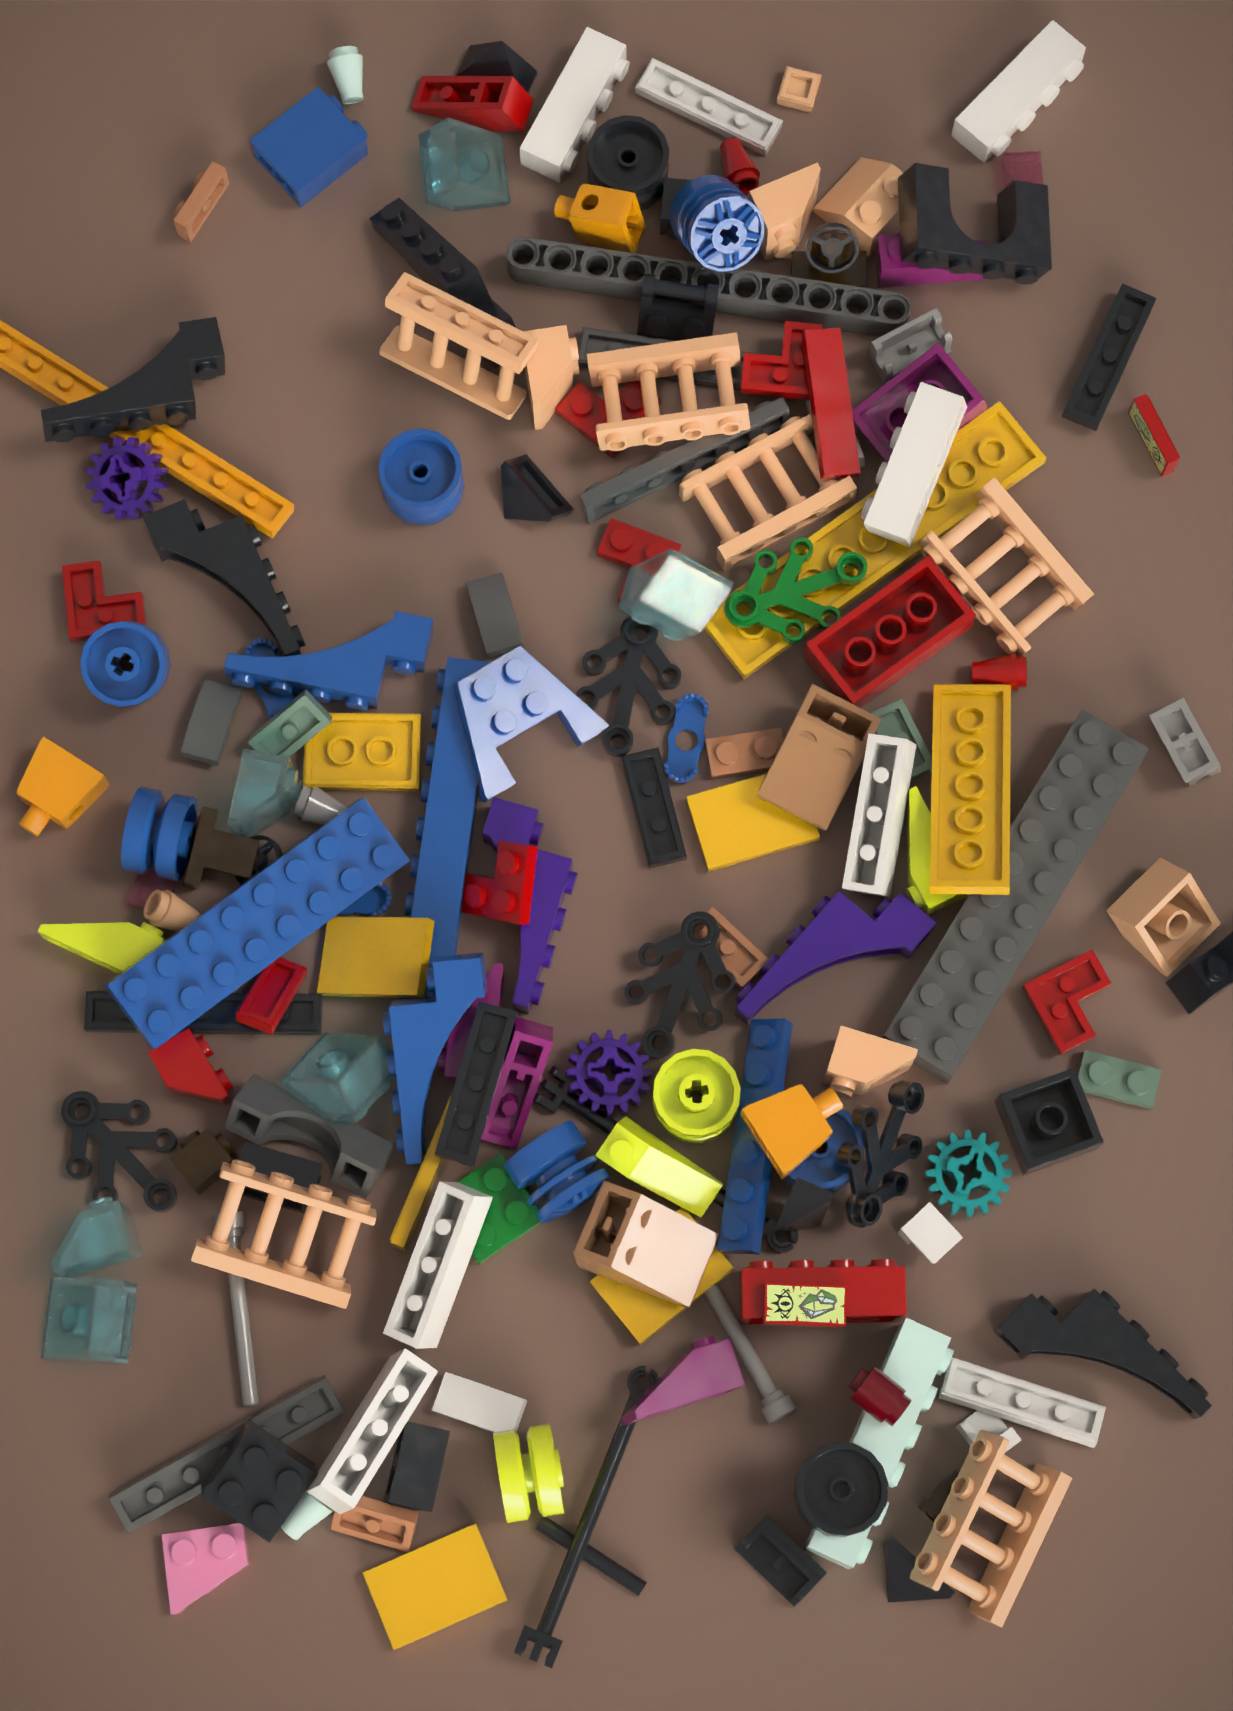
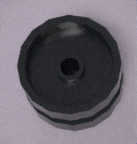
M623 115L609 119L596 129L589 141L587 154L589 184L635 193L640 209H648L660 200L663 194L664 178H668L669 147L665 135L654 123L639 116Z
M835 1442L819 1447L802 1462L795 1476L793 1496L798 1513L811 1528L826 1536L847 1537L865 1531L880 1518L887 1504L889 1484L883 1466L872 1452L854 1443ZM843 1481V1485L848 1484L849 1493L844 1498L835 1495L833 1488L836 1482Z

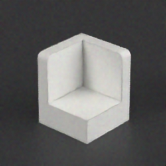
M930 1202L897 1233L908 1245L912 1242L932 1264L940 1260L963 1238Z
M980 1411L974 1412L956 1426L970 1446L982 1429L1008 1439L1009 1445L1005 1452L1021 1441L1013 1427L1007 1428L1001 1418Z

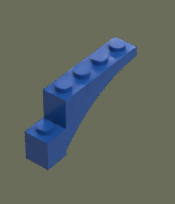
M395 611L392 620L372 632L340 646L309 654L284 657H256L227 653L224 665L226 677L232 679L231 682L241 687L252 688L254 684L269 686L270 691L281 695H292V691L302 693L304 690H307L320 703H329L330 699L343 701L345 706L355 710L365 711L368 707L377 708L387 665L393 666L392 669L401 674L413 675L415 671L424 673L434 630L433 618Z
M483 952L435 957L432 962L433 968H427L426 975L428 991L435 992L436 996L394 1000L389 1005V1012H383L385 1036H392L393 1051H388L387 1054L388 1069L390 1075H396L398 1090L392 1091L394 1114L401 1115L402 1129L396 1131L397 1149L399 1154L405 1153L406 1164L422 1163L426 1155L425 1117L427 1098L433 1072L442 1048L452 1029L476 998H484L487 993Z

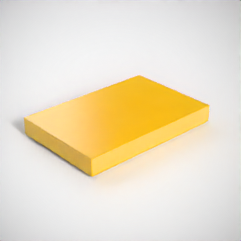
M329 713L332 716L331 723L304 744L303 787L305 785L313 789L315 785L323 791L420 792L421 714Z
M766 774L686 796V802L708 872L820 840L818 829L816 826L756 796Z
M333 917L327 922L317 993L323 996L424 998L427 981L426 970L429 967L435 921L429 918Z
M681 1207L676 1211L696 1222L686 1209ZM716 1245L692 1303L734 1270V1267L725 1256L717 1250ZM597 1275L590 1281V1284L640 1346L686 1309V1307Z
M476 1523L363 1572L393 1650L508 1600Z

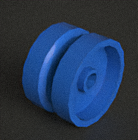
M421 428L407 430L392 438L383 449L378 464L379 478L384 501L394 515L404 522L420 526L436 524L451 516L461 503L465 488L460 454L452 441L439 432Z
M134 621L108 623L93 632L84 644L80 658L82 679L90 692L104 703L119 707L138 705L157 695L167 682L171 667L169 649L160 634L148 625ZM122 657H131L129 662L134 664L131 670L122 669L120 666Z
M142 786L137 789L128 810L122 838L121 867L124 871L143 875L153 865L158 878L177 882L182 878L188 863L196 829L197 801L195 797L175 793L165 804L161 790Z
M842 1108L826 1118L833 1131L831 1137L821 1146V1148L827 1147V1151L823 1154L813 1152L787 1177L783 1178L790 1187L793 1188L798 1177L835 1193L850 1182L848 1168L838 1163V1149L843 1143L849 1142L860 1145L864 1151L862 1131L853 1127L850 1112Z

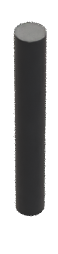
M544 1516L536 1527V1530L565 1549H569L574 1534ZM587 1545L582 1560L637 1596L640 1595L647 1583L645 1580L591 1545Z

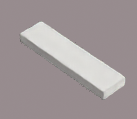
M654 58L651 59L635 87L636 94L726 138H738L743 146L764 156L767 155L782 128L783 120Z
M953 1357L946 1369L939 1394L940 1399L1094 1448L1097 1444L1106 1409L1105 1406Z

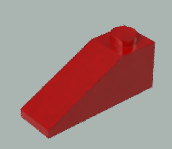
M421 76L411 109L417 113L492 132H524L534 99L513 76Z

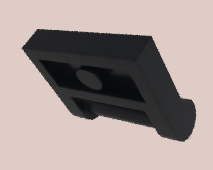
M644 274L637 335L672 341L713 336L719 285L708 283L707 287L658 280L656 275ZM654 294L705 302V306L656 299Z

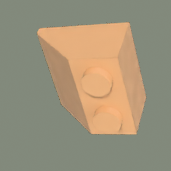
M861 157L813 208V212L826 223H840L852 229L857 236L859 249L866 251V255L869 257L875 251L878 235L891 234L899 225L898 177L904 172L892 163Z
M818 162L749 191L748 199L760 210L765 223L764 239L759 248L764 260L774 256L776 258L786 257L799 246L817 199L821 171Z
M566 325L523 331L539 339L536 351L524 367L535 430L543 429L556 412L555 408L573 389V375L579 374V354L576 337H568Z
M1161 857L1106 910L1121 935L1166 977L1221 924L1191 874Z
M841 1026L822 1084L830 1086L841 1097L852 1098V1094L862 1095L908 1071L917 1055L918 1049Z

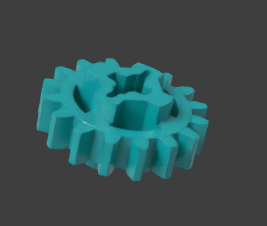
M965 1130L962 1140H958L954 1133H950L948 1135L949 1145L946 1146L939 1141L935 1145V1149L940 1155H929L926 1160L930 1165L934 1166V1169L927 1170L924 1173V1178L934 1179V1184L927 1191L929 1194L937 1192L940 1194L941 1197L936 1204L938 1207L946 1202L951 1204L950 1215L954 1216L959 1208L964 1209L966 1218L973 1216L974 1208H978L982 1215H986L989 1212L988 1202L996 1207L1002 1202L997 1192L1007 1193L1010 1189V1186L1002 1182L1003 1179L1009 1178L1012 1175V1170L1003 1169L1002 1164L1009 1159L1008 1154L997 1155L995 1151L1000 1145L998 1141L990 1146L985 1144L986 1133L982 1132L977 1140L972 1139L970 1130ZM969 1148V1152L964 1157L959 1159L952 1156L951 1158L947 1157L956 1150ZM984 1155L991 1162L994 1173L987 1171L982 1160ZM974 1159L972 1174L978 1177V1179L973 1178L962 1189L964 1174L958 1171V1169L964 1170ZM942 1173L950 1178L954 1187L952 1193L945 1186ZM974 1190L989 1191L981 1198L966 1200L969 1193Z

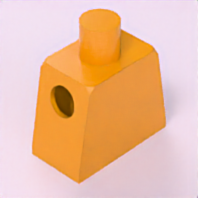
M582 184L575 198L560 195L555 204V217L569 220L578 240L602 249L636 253L646 225L635 193Z
M43 736L17 788L16 793L19 798L30 806L18 824L36 837L39 836L49 820L67 829L107 790L110 784L104 774Z
M800 1084L744 1107L741 1111V1117L781 1179H783L831 1137L833 1131L826 1118L842 1109L843 1104L831 1087L811 1098L803 1084Z

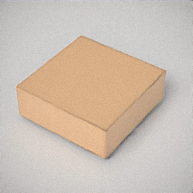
M786 66L776 104L812 113L822 75Z

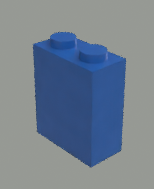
M319 87L315 88L250 139L255 159L300 208L368 155L366 143L368 135L364 128L356 120L350 122L343 114L344 109L338 99L332 94L327 96Z

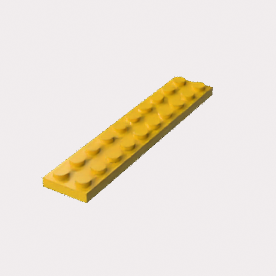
M1000 401L957 431L911 547L869 533L863 524L865 520L861 518L862 510L869 497L874 498L876 489L807 538L813 545L812 557L809 561L803 563L795 582L835 568L838 559L847 552H856L865 558L867 572L864 580L855 586L839 583L805 595L803 598L824 607L833 606L839 611L920 554L923 547L919 542L930 531H933L940 539L979 506V499L975 494L995 477L1007 491L1042 466L1046 461V456ZM798 545L794 548L798 555L808 553L807 547L803 545ZM790 551L777 560L775 572L766 576L759 594L775 588L788 561ZM850 566L844 569V573L849 577H854L858 574L857 569ZM747 582L735 591L744 590ZM729 594L698 616V622L745 680L792 645L786 643L780 633L757 623L748 628H739L732 625L727 620L724 612L725 602L731 595ZM740 605L736 609L740 615H747L751 612L747 605ZM781 605L766 609L786 620H800L805 626L804 636L818 627L817 621ZM825 614L822 616V620L825 622L834 615ZM791 626L786 629L787 634L791 637H796L800 634V630L797 627Z

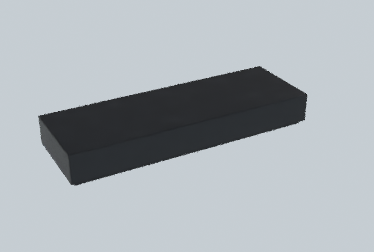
M659 747L621 756L649 869L687 860Z

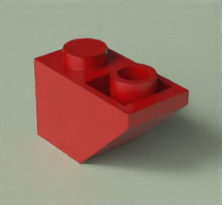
M188 1028L163 1043L157 1049L147 1052L172 1093L225 1106L233 1102L228 1091L234 1087L222 1068L215 1071L208 1058L214 1055L202 1034L195 1038Z

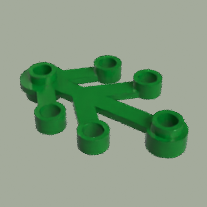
M799 537L794 539L790 545V556L775 588L759 594L766 576L773 574L777 567L776 555L770 550H762L755 556L754 569L745 589L735 591L727 598L724 607L725 616L736 627L748 628L757 623L780 633L786 643L791 645L798 644L804 638V624L798 619L786 620L766 609L781 605L817 621L820 629L824 631L832 624H826L822 620V616L828 613L832 614L836 618L835 622L841 619L840 611L833 606L824 607L803 598V596L839 583L847 586L860 584L866 576L867 562L861 554L847 552L838 559L835 568L795 582L803 563L809 561L813 553L811 541L807 538ZM798 545H803L807 547L808 553L798 555L794 548ZM769 558L773 564L769 568H763L759 565V560ZM850 566L857 569L858 574L854 577H849L844 573V569ZM740 605H747L751 612L747 615H740L736 609ZM791 626L797 627L800 630V634L796 637H791L787 634L786 629Z

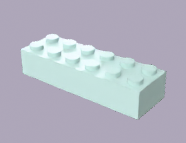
M905 1318L900 1323L880 1370L906 1390L904 1394L912 1401L893 1426H890L885 1421L882 1423L878 1422L863 1410L849 1443L857 1444L872 1452L883 1466L889 1484L888 1487L892 1489L894 1486H897L906 1465L899 1461L904 1449L909 1451L910 1448L914 1447L922 1426L916 1424L919 1413H925L926 1410L930 1409L938 1388L932 1386L936 1374L941 1376L942 1372L945 1373L954 1350L947 1348L951 1337L909 1318ZM843 1481L836 1482L833 1488L835 1495L844 1498L849 1493L848 1484L843 1485ZM888 1501L880 1518L872 1525L877 1526L881 1524L889 1506ZM871 1526L863 1532L847 1537L826 1536L812 1528L803 1549L844 1568H854L856 1563L864 1564L873 1541L867 1538Z

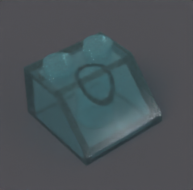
M446 118L418 135L427 204L451 211L506 206L511 203L503 136L501 134Z
M670 549L629 569L618 609L630 614L634 621L641 624H649L662 631L666 638L681 641L702 632L732 590L734 582Z
M243 749L227 823L232 834L248 838L258 835L290 814L292 802L297 803L302 787V780H298V770L294 769L290 757Z
M325 1032L279 1082L285 1090L326 1120L353 1123L362 1119L372 1104L389 1090L390 1084L396 1079V1075L389 1074L387 1054L390 1049L382 1035Z
M112 1197L101 1198L88 1204L90 1209L79 1212L51 1261L52 1271L68 1279L143 1256L131 1210L121 1201L113 1202Z
M103 1277L51 1278L41 1358L99 1364H128L129 1352L132 1347L133 1315L137 1305V1283Z

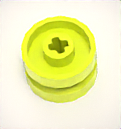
M690 1049L673 1055L661 1066L654 1080L652 1106L658 1123L669 1135L682 1142L701 1144L717 1139L730 1128L738 1112L741 1087L735 1070L725 1058L709 1050ZM692 1092H699L702 1094L701 1103H693L692 1097L688 1098V1096Z
M550 1423L529 1427L527 1431L529 1453L522 1454L519 1435L514 1429L494 1432L495 1454L507 1523L528 1520L531 1513L528 1493L532 1492L536 1494L538 1510L544 1517L564 1514L561 1487H564L559 1451L554 1449Z

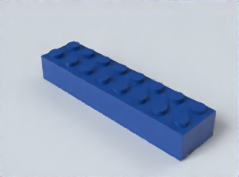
M364 797L357 799L106 983L104 987L148 1046L155 1050L410 860Z

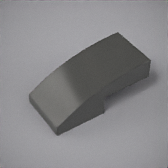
M503 573L465 582L487 658L508 653L519 646L524 648Z
M204 679L182 744V757L218 766L230 737L231 722L241 700V688Z

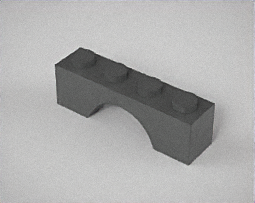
M255 1074L252 1075L234 1098L224 1127L257 1145L273 1140H290L312 1148L327 1162L330 1169L331 1182L365 1199L383 1175L395 1145Z

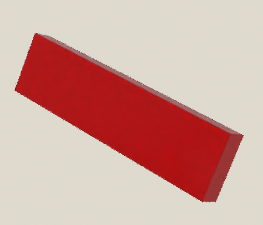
M841 328L805 329L801 333L820 479L846 478L848 476L851 478L858 477L861 472Z

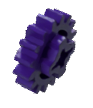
M115 437L113 445L110 443H102L100 445L103 452L102 455L92 454L90 456L96 465L95 468H86L85 472L93 476V481L87 483L86 488L96 490V494L91 499L93 503L104 502L102 513L112 514L114 512L115 519H126L127 515L130 519H140L141 511L144 514L154 512L151 502H163L164 499L158 494L159 489L168 488L169 484L161 481V475L168 473V468L158 467L157 463L161 461L163 456L159 453L150 454L153 446L151 443L143 442L140 445L139 438L128 437L127 441H125L122 437ZM136 456L142 460L145 467L137 463ZM130 473V480H127L124 483V477L128 476ZM109 490L117 494L118 500L112 496Z
M607 1030L602 1040H600L595 1032L591 1033L589 1046L581 1040L576 1046L581 1055L570 1054L568 1062L574 1065L575 1068L567 1069L565 1077L574 1079L575 1082L569 1086L568 1092H579L580 1097L576 1104L581 1106L586 1102L590 1103V1114L592 1115L597 1112L598 1108H603L606 1118H610L614 1108H617L623 1116L628 1112V1102L635 1107L641 1103L637 1092L647 1094L650 1086L642 1082V1080L649 1079L652 1076V1070L643 1069V1065L648 1062L649 1056H638L637 1051L641 1044L638 1041L631 1046L626 1044V1033H623L619 1040L613 1039L611 1030ZM601 1050L600 1058L595 1063L584 1065V1062L591 1054ZM617 1052L623 1054L630 1061V1063H625L617 1055ZM605 1066L610 1067L611 1073L616 1074L613 1081H607L606 1074H600ZM633 1083L632 1088L626 1094L617 1097L618 1088L621 1085ZM586 1084H591L600 1093V1096L594 1094Z

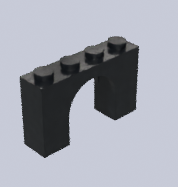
M914 163L898 177L901 262L915 264L920 269L936 267L949 269V272L953 274H980L983 278L991 280L999 278L1012 279L1021 285L1037 282L1040 277L1052 269L1048 185L1014 180L998 193V239L996 244H983L964 234L953 218L950 207L949 168Z

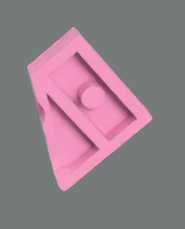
M236 1523L162 1534L170 1614H179L187 1606L249 1565L244 1525Z

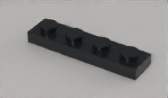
M1122 283L1063 411V418L1097 431L1157 298Z
M479 1001L436 1147L435 1157L474 1167L518 1016L517 1011Z

